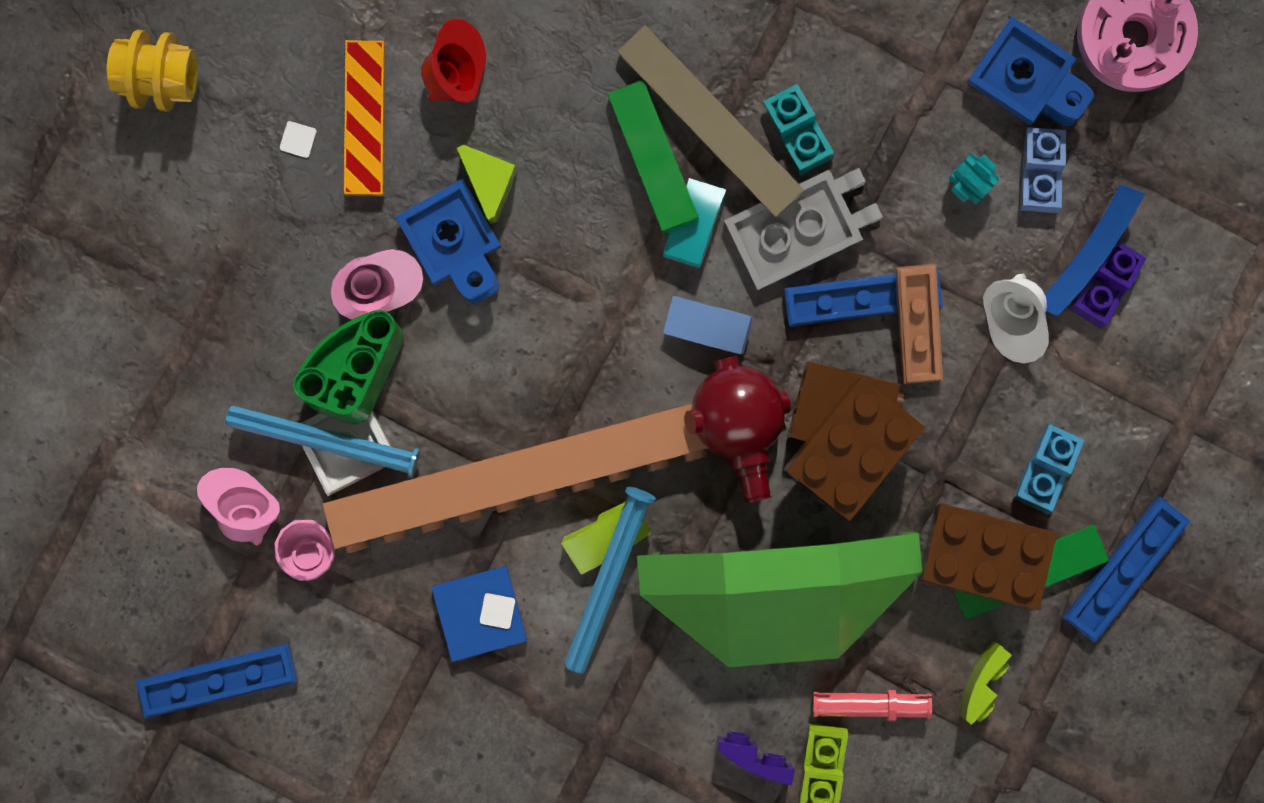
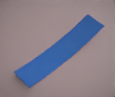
M1120 184L1106 212L1080 252L1045 293L1047 312L1059 316L1083 290L1107 259L1128 227L1146 193Z

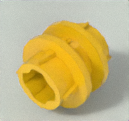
M137 29L132 33L129 40L114 39L109 49L107 58V82L109 89L114 93H118V95L126 96L129 106L132 108H144L150 96H153L156 108L160 111L169 112L173 109L176 101L191 102L195 95L198 83L197 53L194 49H189V46L179 45L177 36L173 33L164 32L160 35L157 44L153 45L150 34L146 30Z

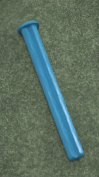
M230 406L226 416V425L229 427L406 472L409 479L413 478L419 460L420 449L415 448L414 452H409L236 406Z
M626 487L627 500L565 660L566 668L572 672L582 674L587 668L649 503H654L656 500L653 495L634 487Z

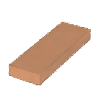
M936 265L895 267L902 382L904 384L943 381Z

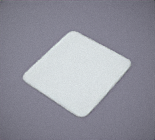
M288 121L280 144V150L308 158L316 135V129Z
M486 593L480 623L509 629L515 599Z

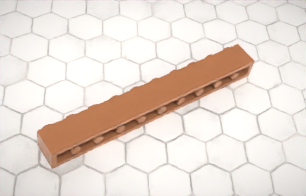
M692 404L322 504L334 549L345 546L348 554L370 548L368 540L383 536L384 543H389L407 538V529L420 526L422 533L444 528L443 520L458 516L460 523L482 517L481 509L496 506L497 513L520 507L518 499L534 496L535 503L558 497L556 489L571 485L573 493L595 487L593 479L608 475L610 483L633 477L631 469L646 465L648 472L670 467L669 459L684 455L685 462L707 457V447L701 442L697 434H690L685 427L684 415L686 411L692 409Z

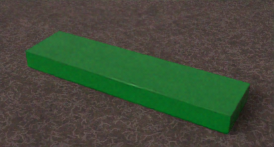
M644 80L607 93L662 234L664 235L698 222L699 216Z
M1088 525L1056 539L1045 587L1110 561L1095 525ZM952 591L965 620L1004 605Z

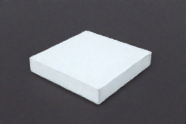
M354 398L353 401L348 399L345 407H347V404L353 406L356 399ZM373 410L367 420L355 425L348 424L323 413L302 422V424L391 447ZM302 446L327 496H331L386 468Z

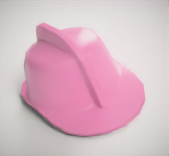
M393 249L380 251L366 257L355 258L339 270L333 279L330 292L332 303L340 314L349 319H354L375 310L388 312L412 301L420 292L423 283L422 268L416 259L408 253Z
M235 468L212 470L204 475L197 485V496L200 502L216 519L219 529L225 537L233 541H250L256 546L261 544L263 535L266 534L270 524L277 519L280 513L279 502L245 471Z

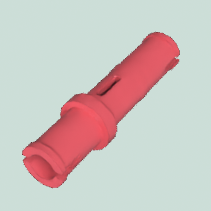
M887 690V694L813 692V717H887V721H896V717L931 719L932 698L931 693L896 694V690Z

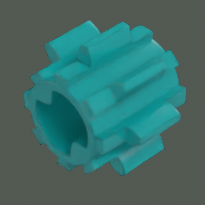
M974 153L969 154L948 178L954 185L951 191L963 202L970 199L974 204H977L1000 179L994 172L998 166L984 154L980 158Z

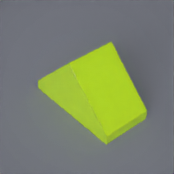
M462 145L457 150L487 220L490 224H493L500 217L518 172L514 164Z

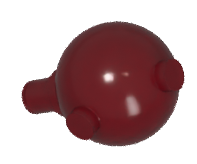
M737 356L717 360L714 362L716 371L700 384L693 397L692 409L686 411L684 415L685 427L690 434H697L701 442L710 451L719 456L729 458L731 470H735L736 476L739 477L745 503L772 498L766 474V462H770L767 449L780 435L785 414H788L791 410L790 398L786 392H780L776 384L761 371L747 366H739Z

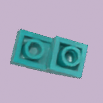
M798 84L763 101L772 124L800 176L834 159V152L818 126L816 115Z
M689 178L686 187L699 216V221L670 232L663 257L700 268L712 239L714 225L725 200L726 189Z

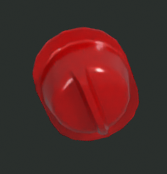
M451 19L444 23L439 30L433 50L424 59L421 66V77L428 89L427 99L429 101L455 100L459 103H469L475 99L485 68L486 50L479 32L470 23L462 19Z

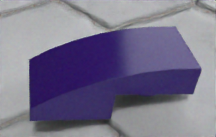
M1118 241L1101 267L1083 290L1074 298L1069 310L1100 329L1104 328L1110 321L1124 293L1130 290L1147 258Z
M729 731L726 737L717 736L716 745L718 750L738 766L762 778L792 785L794 768L791 763H786L785 756L763 753L762 759L757 758L756 742L749 741L750 735Z

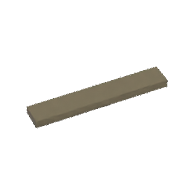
M646 25L617 51L621 58L776 219L805 192L792 176Z

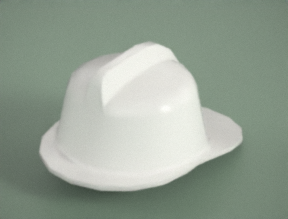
M1017 274L1010 280L996 281L987 287L983 296V303L994 346L1003 356L1014 362H1034L1043 356L1049 344V333L1045 316L1047 302L1043 290L1036 283L1026 279L1025 274Z

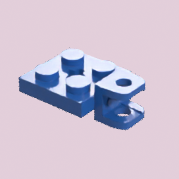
M1013 16L1009 19L966 82L1029 125L1041 113L1061 126L1071 127L1080 118L1094 97L1092 89L1086 83L1068 72L1077 58ZM1022 62H1025L1029 65L1027 72L1031 77L1018 80L1013 76L1014 71L1011 69V65L1019 66ZM1066 100H1070L1074 106H1070Z
M463 178L395 216L434 285L451 277L460 293L472 304H477L498 292V279L486 256L502 247ZM448 222L451 227L459 226V231L455 234L456 239L452 242L448 239L442 241L439 239L438 235L442 234L443 229L441 226L444 223ZM475 278H483L480 286L472 287V281Z

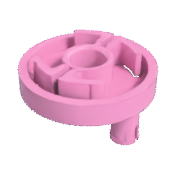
M1088 0L1080 14L1077 27L1079 51L1091 73L1106 85L1127 92L1152 90L1177 76L1192 58L1198 38L1197 18L1189 0ZM1137 21L1146 27L1148 41L1145 46L1136 47L1135 43L1130 45L1128 42L1131 39L1124 38L1122 29L1126 22ZM1102 22H1103L1104 24H1103V26H1102L1101 35H1100V39H1099V31H1100L1101 24H1102ZM1178 23H1182L1183 26H1184V36L1182 37V44H1181L1180 50H1179V52L1177 53V50H1178V47H1179V44H1180V40H1181V36L1183 35V27H1182V25H1177V24H1178ZM1146 66H1149V68H1146V69H1143V70H1140V71H1134V70L1141 69V68H1144V67H1146Z

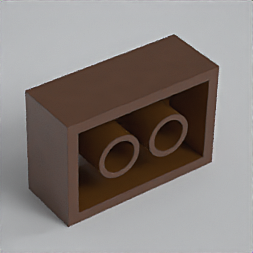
M859 377L848 388L783 470L843 519L851 521L926 427L867 379Z
M940 503L934 509L922 559V573L918 576L917 582L1028 611L1040 610L1057 533Z

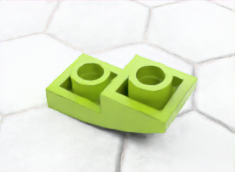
M625 502L599 514L596 522L564 536L561 545L581 575L603 563ZM645 518L634 545L651 534L652 530Z
M993 641L983 652L972 670L961 699L959 715L971 725L976 720L979 722L983 721L994 709L995 704L993 700L998 695L986 684L990 680L993 682L997 681L1009 667L1007 661L1012 656L1001 645Z
M809 723L799 803H840L844 779L843 765L848 740L847 728Z

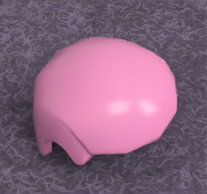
M294 520L281 529L274 543L275 557L278 565L286 574L299 581L317 579L330 569L335 558V549L330 533L314 520Z

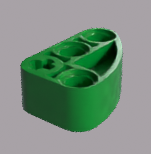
M383 310L371 311L340 326L325 337L301 365L293 382L295 394L308 407L317 412L348 424L355 425L364 422L370 416L403 344L404 335L402 329L394 318ZM390 326V330L385 337L375 339L378 329ZM374 361L373 368L368 373L359 374L363 363ZM322 382L321 391L315 396H309L310 388L314 384ZM354 398L356 399V402L353 406L347 404V407H345V403L348 399L351 401H353Z

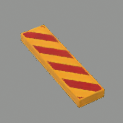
M345 40V196H384L386 43L384 41Z

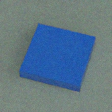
M507 565L431 587L452 662L528 640ZM486 593L515 599L509 629L480 623Z

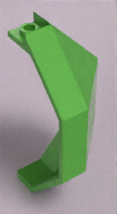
M914 531L898 532L896 536L827 545L728 553L660 555V552H652V555L637 556L640 596L728 667L837 659L922 573L919 533Z

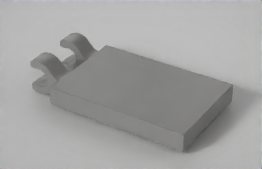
M859 168L835 180L830 170H827L800 183L799 185L805 192L777 219L762 203H759L724 220L757 291L862 241L863 238L859 229L881 220L883 216L876 203L851 215L842 197L843 194L865 185L866 181Z

